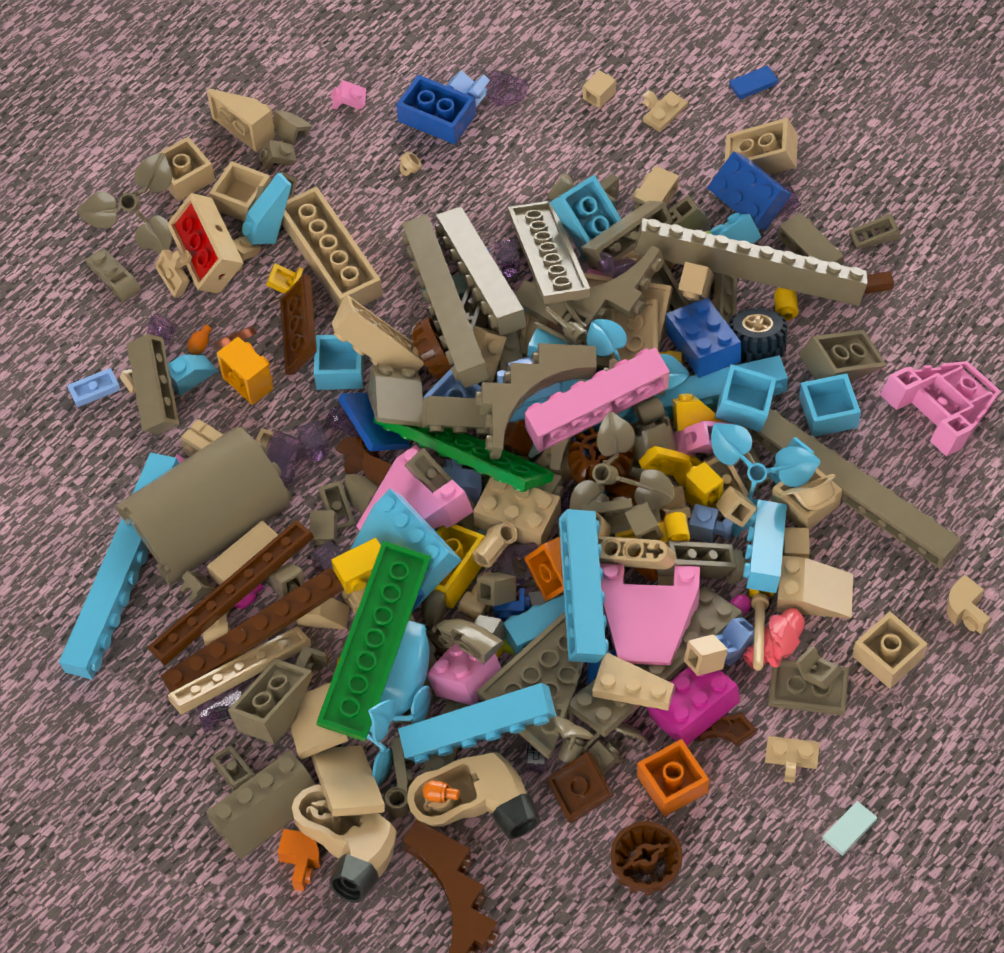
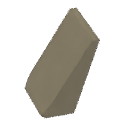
M341 480L318 487L324 509L334 510L337 518L346 515L349 518L348 522L337 525V530L356 525Z
M232 745L210 757V760L232 791L255 776ZM230 752L234 759L222 766L217 759Z

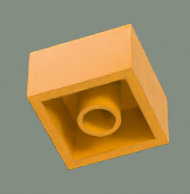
M237 337L217 352L222 378L251 405H254L273 390V377L269 369L270 363L264 356H259L249 342H244Z

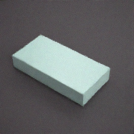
M856 801L825 833L823 840L843 856L877 821V817Z

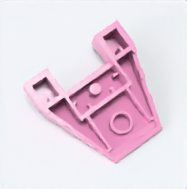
M968 361L944 363L941 367L932 368L931 365H925L922 369L913 370L912 367L903 368L889 376L880 396L896 410L910 403L914 404L937 426L930 442L945 456H949L964 447L999 395L1000 390ZM964 367L967 368L975 377H977V378H978L985 386H987L991 391L988 392L980 383H978V382H977L970 374H968L963 368H964Z
M415 445L395 459L356 527L359 531L361 530L374 504L389 489L402 495L433 529L443 525L446 528L453 526L471 514L473 509L465 491L453 480L432 493L408 471L404 465L420 450Z
M599 563L603 570L601 591L605 594L603 614L606 616V625L608 626L617 657L631 664L671 665L682 642L685 630L688 629L694 611L699 606L700 567L675 566L674 586L625 584L624 564Z

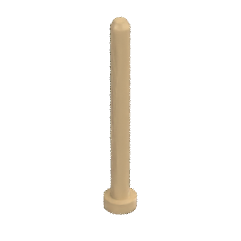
M763 593L755 594L751 600V605L755 609L753 667L757 671H760L764 665L765 610L769 606V598Z

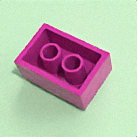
M688 667L670 681V683L674 684V693L669 710L647 707L649 717L676 742L682 739L687 746L740 703L738 685L720 670L697 676Z

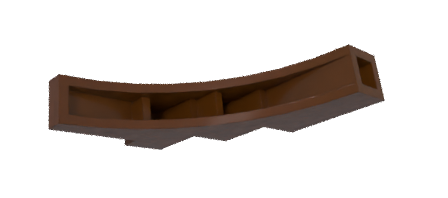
M416 820L402 840L403 847L406 852L417 858L427 867L445 892L453 919L452 941L449 953H477L475 948L485 953L488 947L493 948L496 945L500 933H498V922L478 912L486 900L484 885L464 875L469 871L473 862L471 860L470 848Z

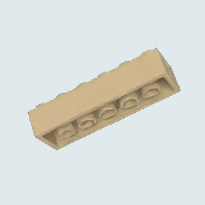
M314 187L287 200L281 224L337 308L339 309L346 294L362 306L383 296L381 279L318 187Z

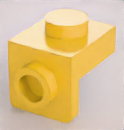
M274 263L266 286L285 294L299 280L304 269L299 267L296 272H293Z

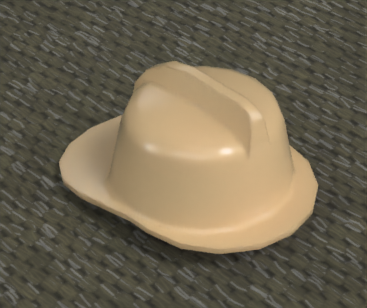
M830 474L809 484L792 488L779 494H794L803 507L810 510H818L835 501L831 480L836 475Z

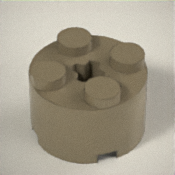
M668 416L661 417L644 425L639 420L630 423L635 432V442L632 446L634 461L640 460L646 451L654 446L676 451V442Z

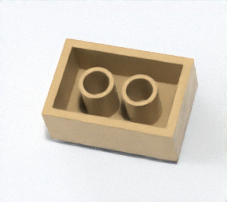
M491 476L473 511L474 526L487 531L492 526L510 522L515 525L518 532L516 542L537 549L546 543L561 513V497L538 488H532L526 492L516 491L513 489V486L497 482Z

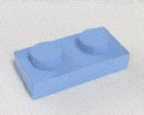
M111 368L67 385L77 408L120 390V386Z

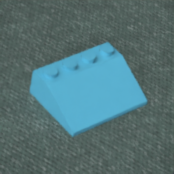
M389 489L374 504L351 547L353 549L377 538L380 545L384 540L431 556L421 585V590L425 595L418 606L461 561L459 556L410 503L392 489Z

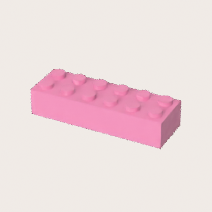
M656 347L651 350H641L636 354L635 358L628 361L626 359L621 360L614 365V368L608 371H599L593 375L592 379L586 382L579 381L571 386L570 390L564 393L557 392L542 404L535 403L531 405L525 412V428L540 453L602 422L609 411L618 414L668 389L670 371Z

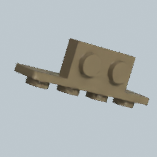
M617 497L612 501H591L587 505H582V510L596 511L610 523V536L615 535L617 532L631 530L625 516V512L634 507L631 498ZM652 511L657 523H661L660 511Z

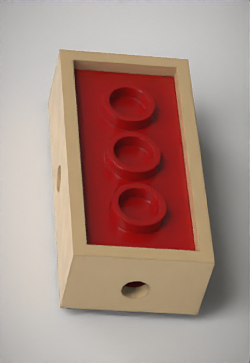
M191 193L167 225L181 255L184 254L185 250H188L192 256L191 261L186 266L197 289L219 293L244 263L213 199Z

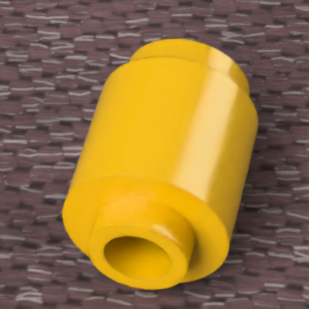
M776 288L774 293L775 312L784 317L785 321L792 320L799 313L796 291L784 288Z

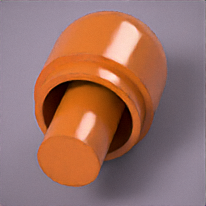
M204 325L201 331H196L192 334L187 342V349L191 354L198 355L205 350L210 340L208 335L212 331L210 326Z
M431 780L424 785L423 795L428 801L442 803L447 802L448 799L458 800L460 790L450 788L449 784L445 782Z

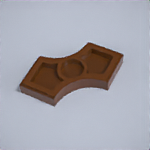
M739 712L732 716H722L697 738L700 742L709 738H723L738 747L756 735L758 730L742 712Z

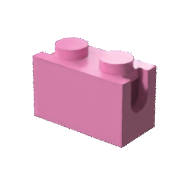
M701 421L684 428V434L688 435L685 439L687 452L714 454L711 444L713 425L715 423H733Z

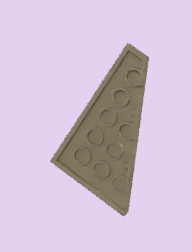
M565 612L476 691L477 696L482 701L543 683L550 688L556 715L564 719L566 718L569 704L575 693L585 662L568 661ZM555 717L550 718V722L540 726L531 724L525 726L524 731L519 732L524 739L547 759L552 757L560 735L554 721Z

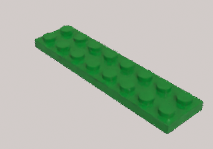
M374 417V423L383 426L384 430L394 431L404 439L418 442L419 446L423 448H431L437 451V454L440 456L455 459L456 463L460 465H468L474 468L477 473L492 476L495 481L507 483L513 486V489L516 491L526 492L529 489L541 487L543 484L553 481L554 472L504 449L500 459H490V450H486L485 446L486 441L468 433L454 434L453 430L444 429L442 433L429 432L430 428L377 422Z
M383 540L319 713L316 726L366 742L372 725L368 710L380 703L431 556Z

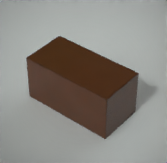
M891 271L867 275V286L864 293L892 290L894 280Z

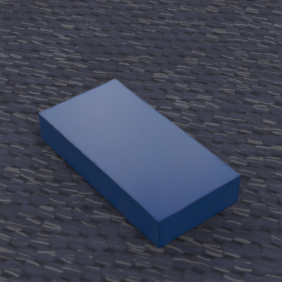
M768 65L729 81L730 87L739 99L778 84V79Z

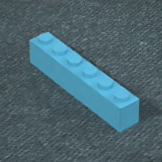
M567 509L559 518L568 661L598 663L608 652V641L605 639L604 631L607 620L606 616L603 615L605 594L601 591L603 570L599 564L601 545L598 544L597 537L599 521L596 520V511Z
M539 683L399 728L398 731L405 759L419 764L429 761L430 756L436 754L439 756L452 754L454 752L453 749L461 746L463 749L478 745L477 741L480 740L493 741L501 738V734L509 731L512 734L525 730V726L531 724L535 726L547 724L550 722V718L557 715L549 686Z

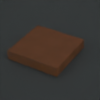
M589 751L546 779L569 823L577 821L614 796L597 762Z

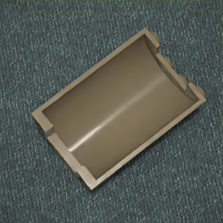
M234 427L114 506L126 525L132 524L158 562L156 568L169 586L180 580L187 570H195L238 541L259 522L268 521L290 505L289 500L292 496L279 476L282 474L279 466L275 462L271 463L266 456L268 451L261 442L256 443L244 427Z

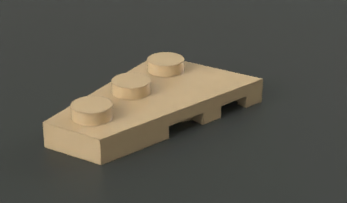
M607 652L602 658L592 693L593 697L669 710L674 693V684Z

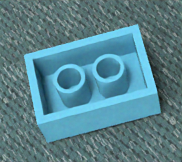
M595 175L549 202L584 260L587 259L581 247L621 220Z

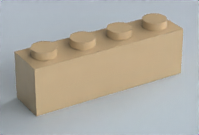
M685 262L678 290L690 302L695 303L705 298L709 299L715 274L709 267Z

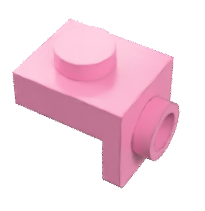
M342 80L339 86L334 87L331 93V99L333 100L332 108L338 109L343 103L357 109H363L366 100V88Z

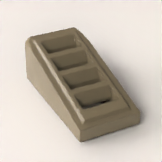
M892 213L849 230L857 250L901 239L900 231ZM888 226L890 230L886 232L884 227ZM876 229H880L882 234L877 235ZM868 231H871L873 235L872 238L868 237ZM862 233L865 239L862 242L858 237V234Z

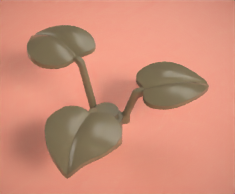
M164 153L151 155L139 164L134 174V180L136 184L144 188L138 192L135 191L134 194H123L120 197L117 208L115 197L108 192L101 191L91 195L77 209V213L88 224L104 229L110 228L117 223L118 216L116 212H119L121 209L129 213H135L145 223L136 230L135 239L141 249H153L157 254H160L162 250H169L172 245L173 236L168 228V221L158 215L148 221L139 211L141 201L138 198L139 195L147 192L148 189L154 193H160L170 186L172 171Z
M609 411L600 425L597 446L602 455L612 457L594 467L592 475L596 482L590 480L582 481L574 488L569 509L582 510V505H587L591 501H609V498L603 494L605 490L604 484L612 485L616 481H621L638 487L634 494L637 505L647 502L651 511H656L673 501L675 497L674 487L664 473L655 469L643 471L640 476V482L618 476V470L610 464L619 457V452L626 453L632 448L635 442V432L629 422L614 412Z
M568 710V720L555 716L554 721L563 737V744L557 757L569 764L578 758L581 752H587L588 748L601 734L597 732L593 736L588 730L575 725L572 722L573 713ZM622 722L615 728L618 732L641 739L645 745L649 743L636 728ZM582 738L590 739L585 745H583L584 740Z

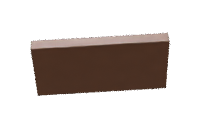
M307 275L301 276L280 298L284 363L287 375H294L317 352L311 276Z

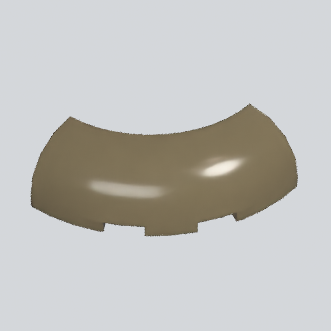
M462 619L441 621L426 633L430 641L443 653L457 644L462 651L468 653L483 665L504 645L500 638L487 629Z

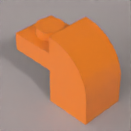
M283 829L277 852L279 861L295 864L292 877L294 890L305 891L306 883L311 884L313 868L321 869V857L318 846L313 839L300 831Z

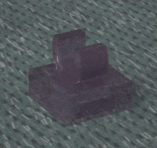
M156 313L151 315L147 334L162 337L164 345H166L170 341L171 335L175 333L177 324Z

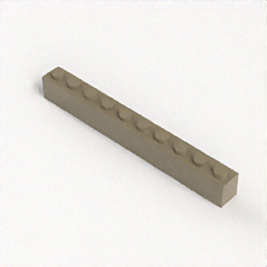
M425 214L402 223L405 231L401 233L405 246L410 245L406 248L411 260H416L412 262L416 275L421 273L420 276H417L421 289L426 288V290L422 291L426 303H432V305L428 306L432 319H438L433 322L438 334L443 333L442 336H439L444 350L449 348V351L445 352L450 365H455L451 367L455 381L461 380L463 388H467L490 379L428 215Z
M642 218L635 243V254L644 256L651 246L660 249L665 261L682 265L685 262L706 266L712 272L856 306L860 305L867 286V271L858 267L843 266L837 262H826L812 256L805 257L791 251L784 252L769 246L750 244L744 240L729 239L723 235L716 236L701 230L683 228L676 224L661 223L655 219Z
M769 409L768 417L761 432L747 428L752 439L774 455L787 447L790 441L797 437L814 451V455L820 460L818 469L826 476L830 474L836 475L832 481L842 489V502L939 569H942L959 550L961 539L955 532L947 530L938 524L933 517L919 511L914 504L900 498L895 491L881 485L876 478L868 476L859 470L854 463L840 457L835 450L821 444L816 437L802 431L797 424L783 418L778 411Z

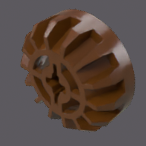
M429 316L414 324L410 332L411 338L414 341L413 344L417 348L424 365L427 366L429 373L434 378L441 379L451 367L455 366L454 364L450 365L445 352L449 351V348L444 350L439 338L443 334H438L435 324Z
M593 427L588 428L586 434L578 433L575 441L569 444L567 454L568 469L577 483L587 480L596 482L592 475L594 467L612 457L601 454L597 441L591 445L586 444L592 439H597L599 431H594ZM632 448L626 453L619 452V457L610 464L618 470V476L629 477L633 467ZM583 449L589 450V460L585 457ZM616 481L612 485L604 484L605 490L615 488L623 482Z
M637 822L627 826L616 836L611 847V869L617 876L618 883L621 886L626 885L629 887L630 892L635 894L636 891L645 892V895H652L653 891L660 890L661 893L666 891L669 884L676 882L682 868V848L678 838L671 830L655 822ZM634 850H636V851H635V856L629 858V856L631 855V853H632ZM664 860V870L659 877H656L654 872L658 867V863ZM637 873L643 875L650 874L653 880L643 881L633 875Z

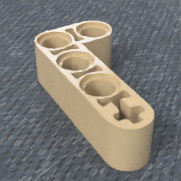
M596 512V520L600 523L597 535L598 544L601 545L599 563L624 564V567L662 570L669 569L674 565L676 560L675 552L663 541L610 537V523ZM618 548L617 552L614 555H611L612 551ZM641 549L640 554L634 557L635 553Z

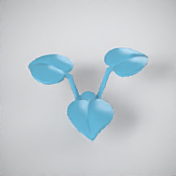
M597 319L592 321L587 334V346H596V356L607 357L613 352L615 359L620 360L617 349L623 348L627 343L624 329L611 320ZM660 354L670 371L668 389L665 390L669 391L681 385L688 378L689 372L673 356ZM630 408L618 413L617 415L621 418H624L628 414ZM602 422L596 424V427L598 429L600 428Z
M715 423L713 425L711 444L717 459L726 465H734L741 458L749 467L747 474L752 484L748 498L755 506L758 499H752L756 484L763 482L767 477V473L779 471V479L783 484L789 487H799L810 480L820 465V460L812 452L795 446L785 447L776 454L775 460L778 467L766 469L761 463L752 464L743 455L748 453L752 447V437L748 430L736 424ZM748 520L742 528L733 522V536L738 537L741 531L748 529L749 526H753V523H749Z
M427 685L421 687L414 696L411 714L408 716H394L396 705L392 700L381 702L368 710L372 725L367 739L380 749V753L375 758L372 772L378 787L387 778L393 763L392 749H386L380 741L386 736L392 720L412 721V724L426 719L430 707V690Z

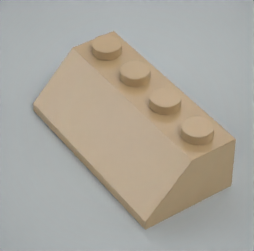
M347 294L345 295L332 322L334 335L344 343L346 341L353 345L352 348L360 355L366 354L369 356L371 362L377 367L388 365L393 369L411 368L419 371L424 363L413 342Z

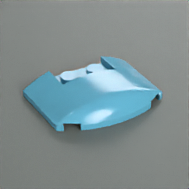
M408 621L380 703L387 700L395 702L394 716H402L411 708L414 696L423 687L427 676L429 643L425 632L426 628L425 625L413 621Z

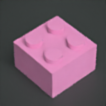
M455 644L427 672V677L437 697L474 705L480 700L476 691L502 668L496 654L483 665Z

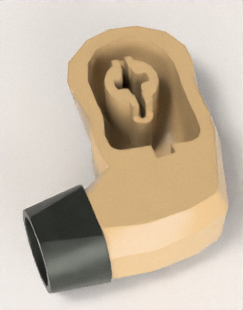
M498 752L453 761L438 770L425 772L417 776L409 786L407 801L410 811L418 821L429 827H444L460 819L477 817L488 811L492 813V818L508 839H516L528 834L540 823V817L531 795L526 793L521 777L510 762ZM431 780L445 782L449 784L450 788L460 790L459 799H448L447 802L442 803L428 801L423 795V787Z
M313 785L302 790L295 797L292 805L296 826L304 835L322 844L332 855L339 858L329 881L333 892L345 901L351 903L361 902L377 884L378 879L386 871L391 861L396 837L395 827L379 813L332 817L321 785Z

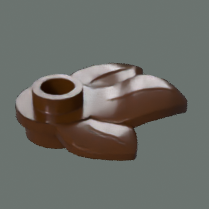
M349 436L340 441L336 447L339 453L346 456L344 469L347 474H355L363 470L362 460L364 453L380 458L379 451H369L364 448L365 443L361 437Z

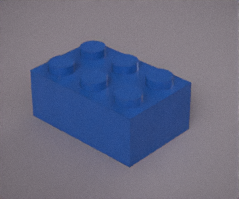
M417 75L396 104L398 122L454 145L476 116L475 97L421 75Z
M734 151L707 187L735 212L750 214L756 227L761 230L769 227L792 195L746 156Z
M708 298L666 313V334L679 352H682V356L698 378L729 367L730 364L734 365L741 362V341Z

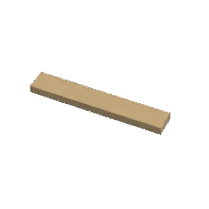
M297 626L167 694L168 699L182 715L263 672L275 658L284 661L301 652L304 646L310 647L311 640Z

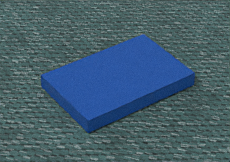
M367 392L340 394L338 401L369 451L403 450L408 448L410 442L407 439L402 438L400 434L394 431H386L382 428L383 426L374 423L375 415Z

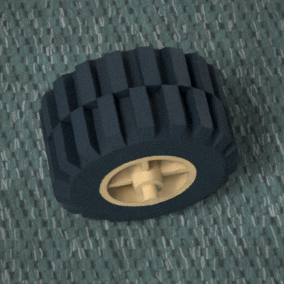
M763 308L739 311V314L732 316L728 325L741 341V362L749 363L774 356H784L787 345V322H785L784 317H781L777 312H772L773 310H765Z

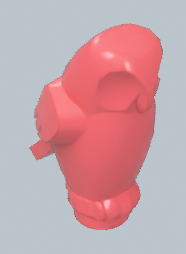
M796 608L786 609L781 615H773L770 618L769 624L764 628V665L769 662L774 668L779 667L782 659L790 656L800 644L799 637L804 629L805 620ZM753 642L752 645L745 648L746 652L742 654V657L755 670L753 667Z

